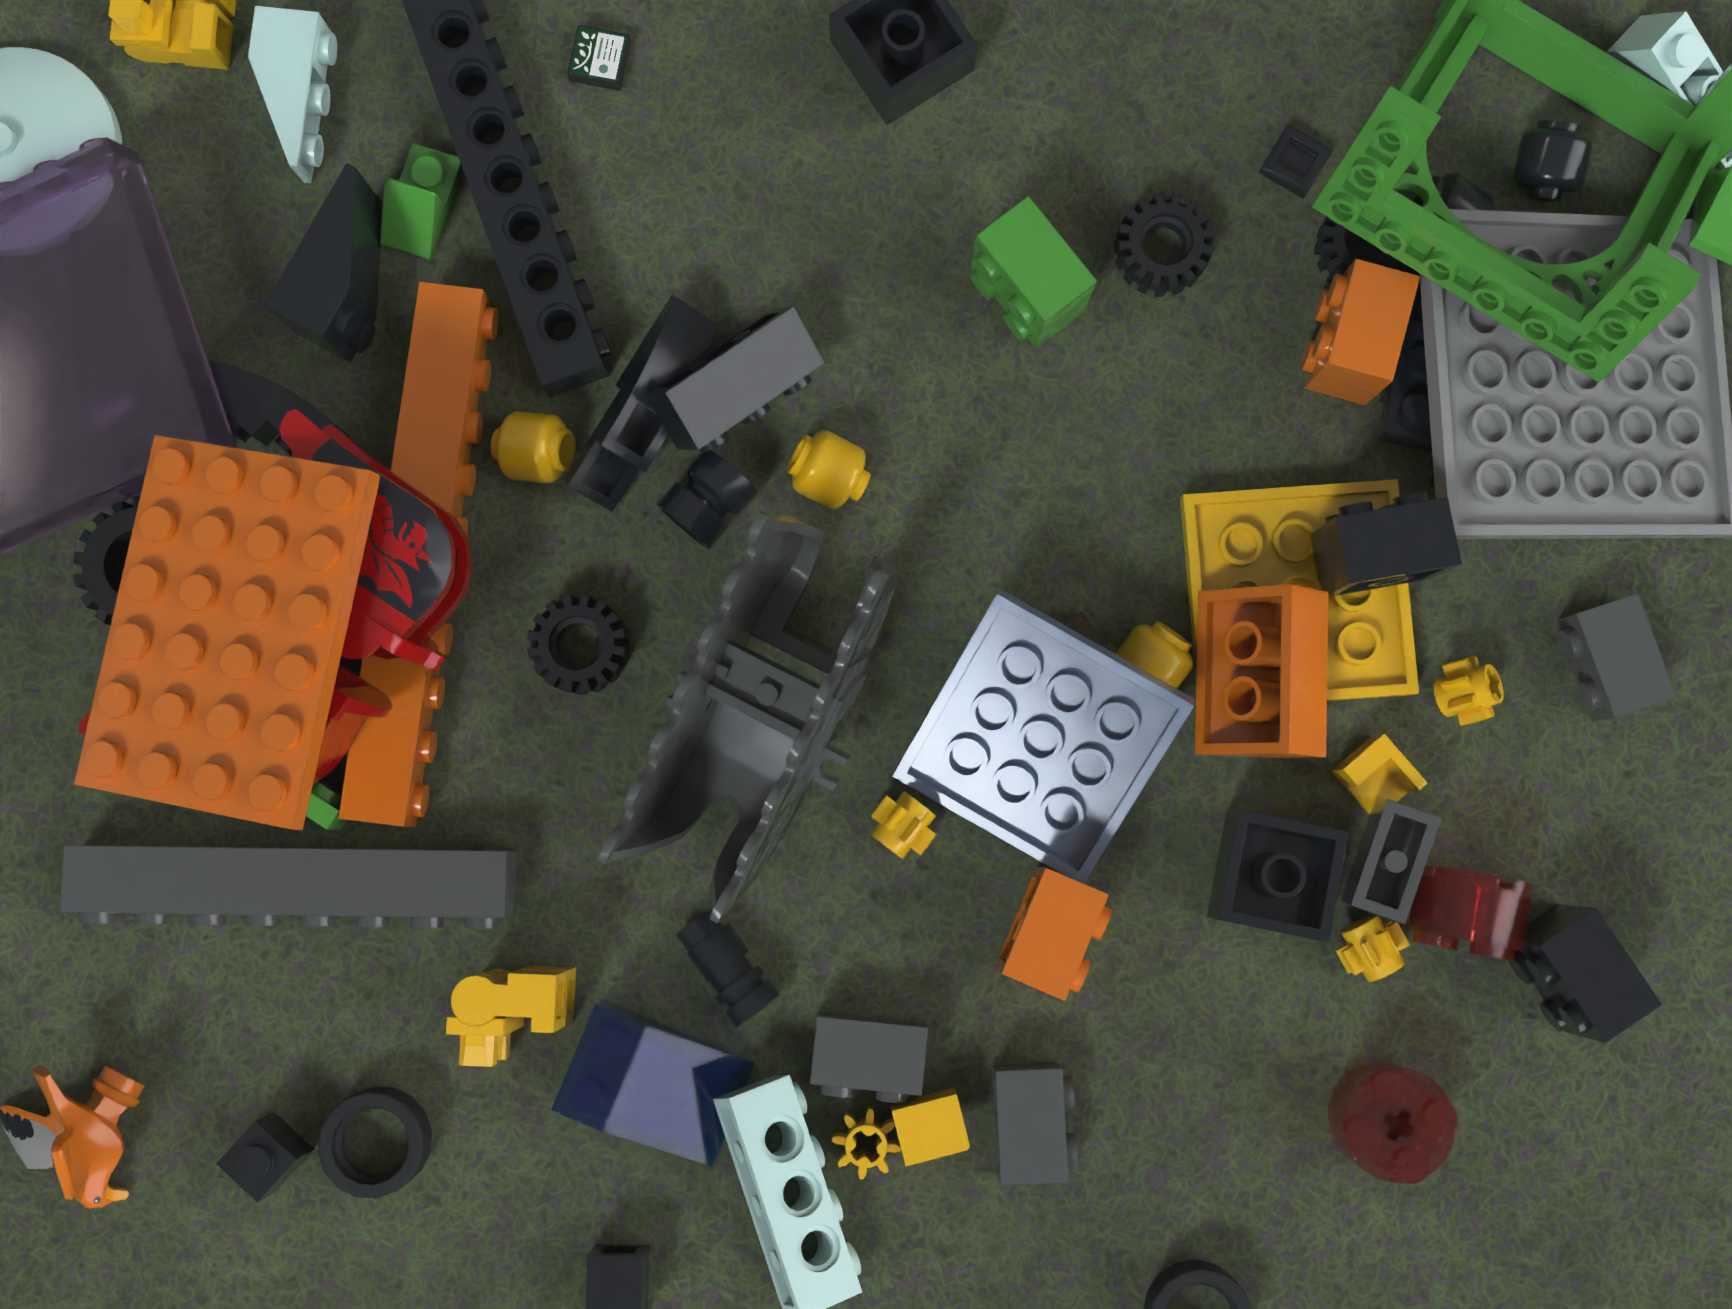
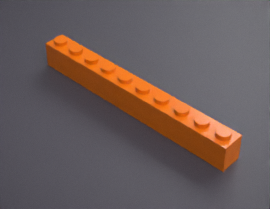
M419 282L391 472L454 516L468 537L467 517H462L464 497H471L473 495L476 483V467L474 464L469 463L472 443L479 444L483 435L484 417L482 412H477L480 391L487 392L490 385L491 362L485 359L488 339L495 340L497 336L499 312L497 308L493 307L492 301L483 289ZM446 622L431 638L439 647L438 651L445 656H448L453 640V626L451 623ZM371 655L370 657L362 658L360 677L385 693L392 702L393 707L385 717L365 718L348 750L338 819L401 827H416L417 817L423 818L425 816L430 795L429 786L422 784L425 763L433 762L437 749V732L430 730L433 709L441 708L445 695V679L438 676L439 669L437 672H434L423 665L410 662L401 657L386 660Z

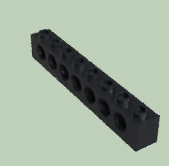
M402 0L542 388L551 398L610 376L604 362L607 359L613 358L608 340L602 327L595 330L592 329L587 315V311L595 309L592 296L585 279L582 278L575 281L569 266L570 262L578 260L566 229L557 232L551 216L560 212L558 203L549 181L539 184L534 170V166L542 164L539 151L532 134L522 135L516 121L517 118L525 116L514 85L504 88L499 71L508 68L496 37L487 40L482 28V23L490 21L484 1ZM455 36H469L462 46L457 48L448 47L449 42ZM475 82L487 83L485 89L480 94L475 96L464 95L466 89ZM490 130H504V134L498 142L490 145L482 143L484 135ZM513 176L522 178L521 185L511 193L499 192V187L505 179ZM529 224L540 226V231L533 240L528 242L516 240L517 233L522 227ZM547 272L558 274L557 282L551 289L547 291L534 290L535 280L541 274ZM568 320L576 323V329L568 339L562 341L551 339L552 330L559 322Z

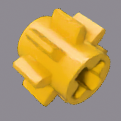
M1477 656L1442 665L1446 676L1436 678L1433 688L1436 703L1444 716L1458 715L1461 726L1495 716L1492 705L1502 703L1504 691L1500 676L1493 665L1479 666Z
M903 791L896 802L885 795L870 815L879 823L870 835L902 860L911 848L919 855H922L937 835L928 828L936 815L905 791Z
M1371 914L1348 925L1340 932L1347 945L1335 951L1348 974L1353 973V975H1357L1363 972L1367 981L1373 982L1396 972L1405 965L1399 951L1410 946V943L1397 921L1393 923L1390 920L1383 924L1379 915Z
M869 1106L866 1110V1118L858 1120L851 1113H844L845 1123L849 1127L847 1133L837 1132L832 1134V1142L837 1145H845L846 1150L838 1158V1166H846L849 1162H852L858 1166V1175L861 1180L865 1178L867 1168H872L876 1165L883 1173L889 1172L887 1161L884 1158L886 1153H896L901 1150L899 1142L887 1140L886 1134L895 1126L894 1119H887L880 1124L874 1120L873 1106ZM862 1131L866 1136H871L876 1132L879 1135L876 1139L877 1152L870 1154L866 1149L856 1152L854 1150L857 1142L856 1133Z

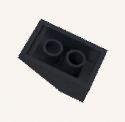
M346 163L264 306L295 334L351 363L357 352L363 353L369 347L375 335L376 328L373 323L377 318L383 203L357 168Z

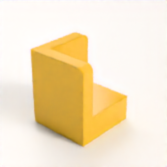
M1385 734L1371 736L1331 771L1369 815H1371L1376 798L1398 802L1408 792L1420 791L1427 785L1426 780Z
M955 1088L909 1099V1103L891 1104V1111L905 1166L969 1149L970 1144Z

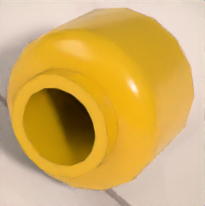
M516 411L507 416L500 428H497L492 435V456L497 460L503 474L511 480L554 483L562 476L563 472H567L574 462L576 452L574 435L557 415Z
M820 430L813 437L805 434L797 445L787 467V473L793 475L792 486L794 490L833 510L841 507L849 498L858 501L864 493L871 476L870 472L864 470L866 461L864 450L828 430Z
M1156 621L1153 626L1146 624L1137 625L1116 653V655L1176 689L1179 688L1194 666L1193 658L1188 653L1192 647L1191 643L1160 621Z

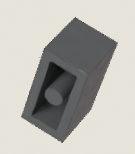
M1638 593L1558 619L1562 629L1558 632L1559 646L1566 659L1573 661L1580 678V681L1577 683L1579 700L1587 712L1593 713L1595 721L1615 718L1677 697Z
M1376 798L1341 900L1354 907L1406 924L1442 818L1389 799Z
M818 1012L810 1084L821 1085V1094L826 1096L851 1098L854 1097V1089L876 1091V1100L909 1103V1095L922 1096L928 1035L927 1023Z
M1058 1063L992 1065L997 1177L1000 1185L1068 1183V1167H1077L1075 1133H1066L1065 1110H1074L1072 1076H1063V1068Z

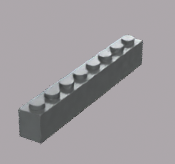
M63 845L60 912L81 913L80 923L87 924L115 923L116 913H136L135 924H170L171 914H191L190 925H225V915H246L245 925L276 926L280 925V915L301 916L300 926H334L335 916H356L355 927H389L390 917H411L410 927L443 928L444 917L466 918L465 928L494 929L499 928V918L514 916L516 851Z

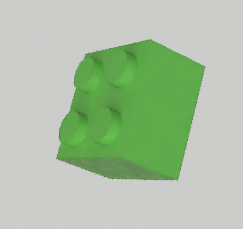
M1029 196L976 235L971 268L974 272L970 274L971 280L984 298L990 300L995 297L1007 313L1003 315V319L1009 330L1018 340L1023 341L1028 338L1032 345L1037 348L1086 310L1097 280Z

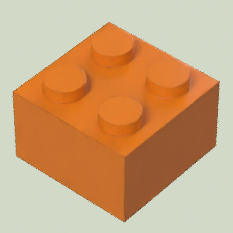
M1355 259L1343 275L1336 273L1329 290H1322L1316 305L1314 320L1321 322V326L1316 340L1310 339L1302 357L1300 370L1308 372L1304 389L1366 405L1393 381L1420 276L1360 259Z
M1036 866L994 967L1005 976L1063 1001L1066 1000L1070 990L1078 993L1090 967V961L1083 957L1091 937L1100 940L1111 917L1112 909L1105 906L1109 894L1048 868Z

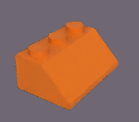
M1295 584L1198 591L1195 755L1326 758L1328 591Z

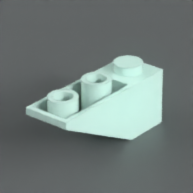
M255 6L248 58L289 166L304 183H312L314 167H320L323 160V139L318 132L321 116H327L330 109V89L328 84H325L328 65L333 66L336 62L337 39L319 12Z
M1686 11L1641 15L1606 52L1693 105L1700 100L1723 73ZM1732 150L1718 163L1721 169L1732 165Z

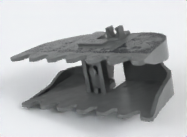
M759 512L747 537L748 548L741 562L730 573L722 590L723 602L717 614L708 622L697 644L699 652L693 666L688 672L684 670L677 675L676 681L679 684L675 693L668 696L664 703L673 708L667 721L655 734L648 750V755H650L649 762L642 774L631 786L624 801L626 811L619 824L608 836L598 857V861L607 864L610 861L646 854L681 840L693 828L710 803L717 797L730 796L736 799L740 807L739 821L717 860L710 884L712 913L709 919L716 923L722 920L735 902L756 880L770 860L789 827L811 780L832 791L838 786L840 779L829 776L824 771V761L826 759H833L845 767L852 756L834 747L838 736L833 733L837 722L845 717L851 709L867 678L868 672L865 670V667L884 623L900 573L898 567L874 555L860 598L834 650L826 647L816 638L803 635L788 628L787 625L814 572L824 543L823 529L789 515H768ZM752 635L829 675L819 685L746 648L745 645Z

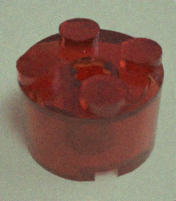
M1425 865L1411 908L1408 930L1414 931L1412 942L1458 951L1459 940L1470 942L1469 953L1514 962L1515 952H1523L1534 885L1516 880V883L1499 881L1500 876L1437 865L1433 868Z
M1374 1062L1350 1070L1335 1086L1328 1104V1119L1337 1148L1352 1163L1372 1176L1384 1181L1416 1184L1423 1181L1425 1177L1432 1174L1443 1164L1454 1143L1458 1115L1445 1092L1426 1075L1398 1063ZM1388 1112L1393 1114L1398 1120L1394 1129L1389 1128L1383 1122L1384 1116Z

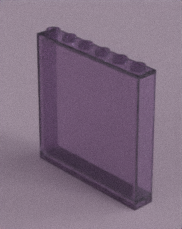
M107 137L87 140L79 146V150L59 160L41 162L33 168V172L14 181L0 183V555L108 509L112 504L140 495L154 435L237 448L138 152Z

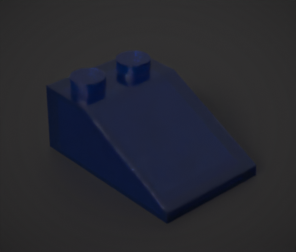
M603 999L596 1003L551 1111L601 1132L712 1167L725 1136L713 1099L744 1087L754 1062Z

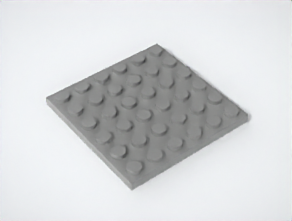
M1449 209L1468 230L1487 244L1514 257L1543 264L1581 262L1602 253L1614 243L1628 216ZM1684 219L1667 253L1701 273L1693 291L1600 383L1577 371L1571 365L1535 343L1528 341L1517 332L1486 313L1479 311L1468 302L1419 273L1435 498L1448 497L1457 539L1732 537V422L1718 263L1716 258L1688 245L1692 219ZM1582 276L1590 287L1596 283V280ZM1552 281V287L1575 300L1572 291L1564 283Z

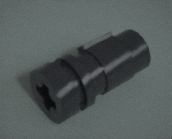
M712 909L687 924L676 936L688 951L687 955L704 979L710 982L718 993L715 997L717 1003L720 1006L726 1004L729 1008L725 1014L735 1028H737L768 1006L780 994L770 980L766 982L762 980L761 976L764 972L758 965L754 968L746 958L745 954L749 950L730 923L723 926L721 922L716 923L709 919L712 913Z

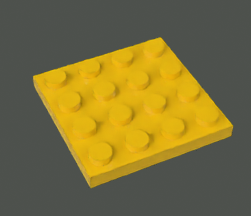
M1398 479L1183 494L1180 497L1195 676L1197 669L1198 591L1295 584L1321 590L1310 535L1325 525L1326 517L1338 514V508L1370 501L1372 502L1373 510H1377L1394 504L1393 499L1400 496ZM1408 583L1328 597L1327 701L1419 694Z

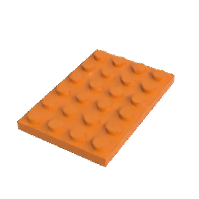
M154 435L74 785L291 830H303L381 475L367 469Z

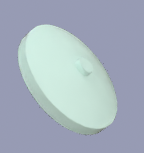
M24 47L0 48V256L22 257L58 248L70 242L74 233L85 231L96 221L106 208L116 189L122 166L123 145L119 123L112 106L100 88L85 73L72 63L49 52Z

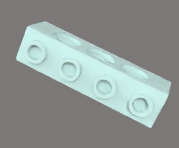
M774 1075L714 1098L713 1101L782 1309H826L862 1293L857 1277L861 1274V1264L853 1246L845 1242L839 1224L843 1220L842 1207L835 1192L827 1188L821 1170L825 1166L824 1153L816 1137L809 1134L803 1114L807 1113V1103L800 1086L796 1082H792L790 1075ZM775 1123L780 1128L783 1139L778 1151L772 1154L766 1147L765 1134L767 1129ZM794 1177L800 1186V1196L796 1204L789 1208L783 1198V1189L786 1182ZM813 1232L818 1240V1249L815 1256L811 1260L806 1261L801 1252V1245L805 1236Z

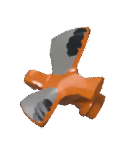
M38 1065L32 1068V1072L47 1100L51 1114L44 1117L15 1106L5 1105L0 1107L2 1126L27 1169L54 1168L64 1198L72 1200L75 1197L84 1208H100L113 1201L127 1199L129 1196L128 1189L108 1184L109 1178L125 1149L122 1134L116 1124L119 1116L128 1107H135L140 1103L138 1097L145 1085L105 1065L98 1078H93L91 1085L94 1091L91 1098L86 1103H82L64 1094L46 1067Z

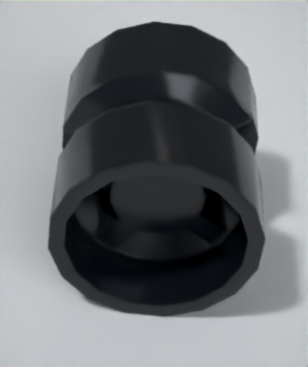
M712 450L700 453L690 464V468L687 470L690 480L688 484L675 482L656 504L669 519L708 550L713 547L728 529L725 516L728 513L739 514L741 511L743 512L758 494L757 489L737 469Z

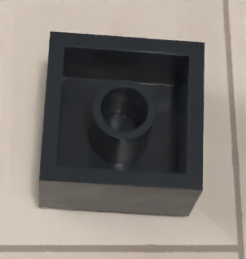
M851 0L829 14L831 43L886 125L975 70L978 45L948 0Z
M1417 492L1396 497L1393 499L1394 504L1377 510H1373L1372 502L1370 501L1338 508V514L1326 517L1325 525L1310 535L1321 590L1328 591V597L1419 582L1432 579L1461 565L1462 562L1448 497L1429 500L1427 492Z
M1241 809L1227 810L1207 917L1329 943L1349 832Z
M1557 904L1504 940L1513 953L1507 957L1511 968L1525 984H1534L1544 1001L1539 1003L1541 1012L1559 1032L1565 1030L1566 1033L1607 1043L1662 1005L1595 907Z

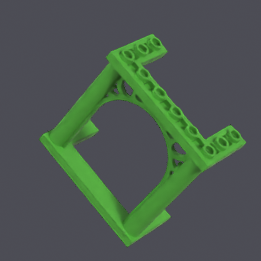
M1443 0L1433 16L1437 21L1396 86L1388 88L1312 208L1378 247L1384 253L1391 255L1419 272L1430 281L1468 302L1479 311L1486 313L1517 332L1528 341L1535 343L1571 365L1577 371L1600 383L1693 291L1701 273L1667 252L1707 174L1732 150V63L1700 100L1693 105L1519 0ZM1478 45H1481L1661 154L1618 237L1602 253L1587 260L1570 264H1543L1514 257L1496 249L1474 235L1453 215L1440 197L1428 167L1427 139L1442 117L1437 114V111ZM1409 167L1413 174L1404 173V171ZM1408 190L1416 193L1422 198L1424 206H1419L1396 191ZM1582 276L1590 277L1596 280V283L1590 287ZM1552 281L1564 283L1572 291L1575 300L1552 287Z

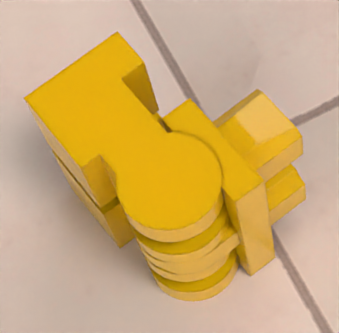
M110 0L108 15L112 19L110 40L116 46H125L124 51L129 56L144 62L183 63L185 66L229 70L233 24L227 17L235 16L236 0Z
M528 966L513 972L496 968L461 980L455 986L451 996V1007L454 1014L448 1016L446 1021V1034L460 1035L459 1065L493 1067L497 1065V1060L510 1058L511 1032L524 1027L525 1017L531 1018V1032L554 1033L574 1022L576 967Z

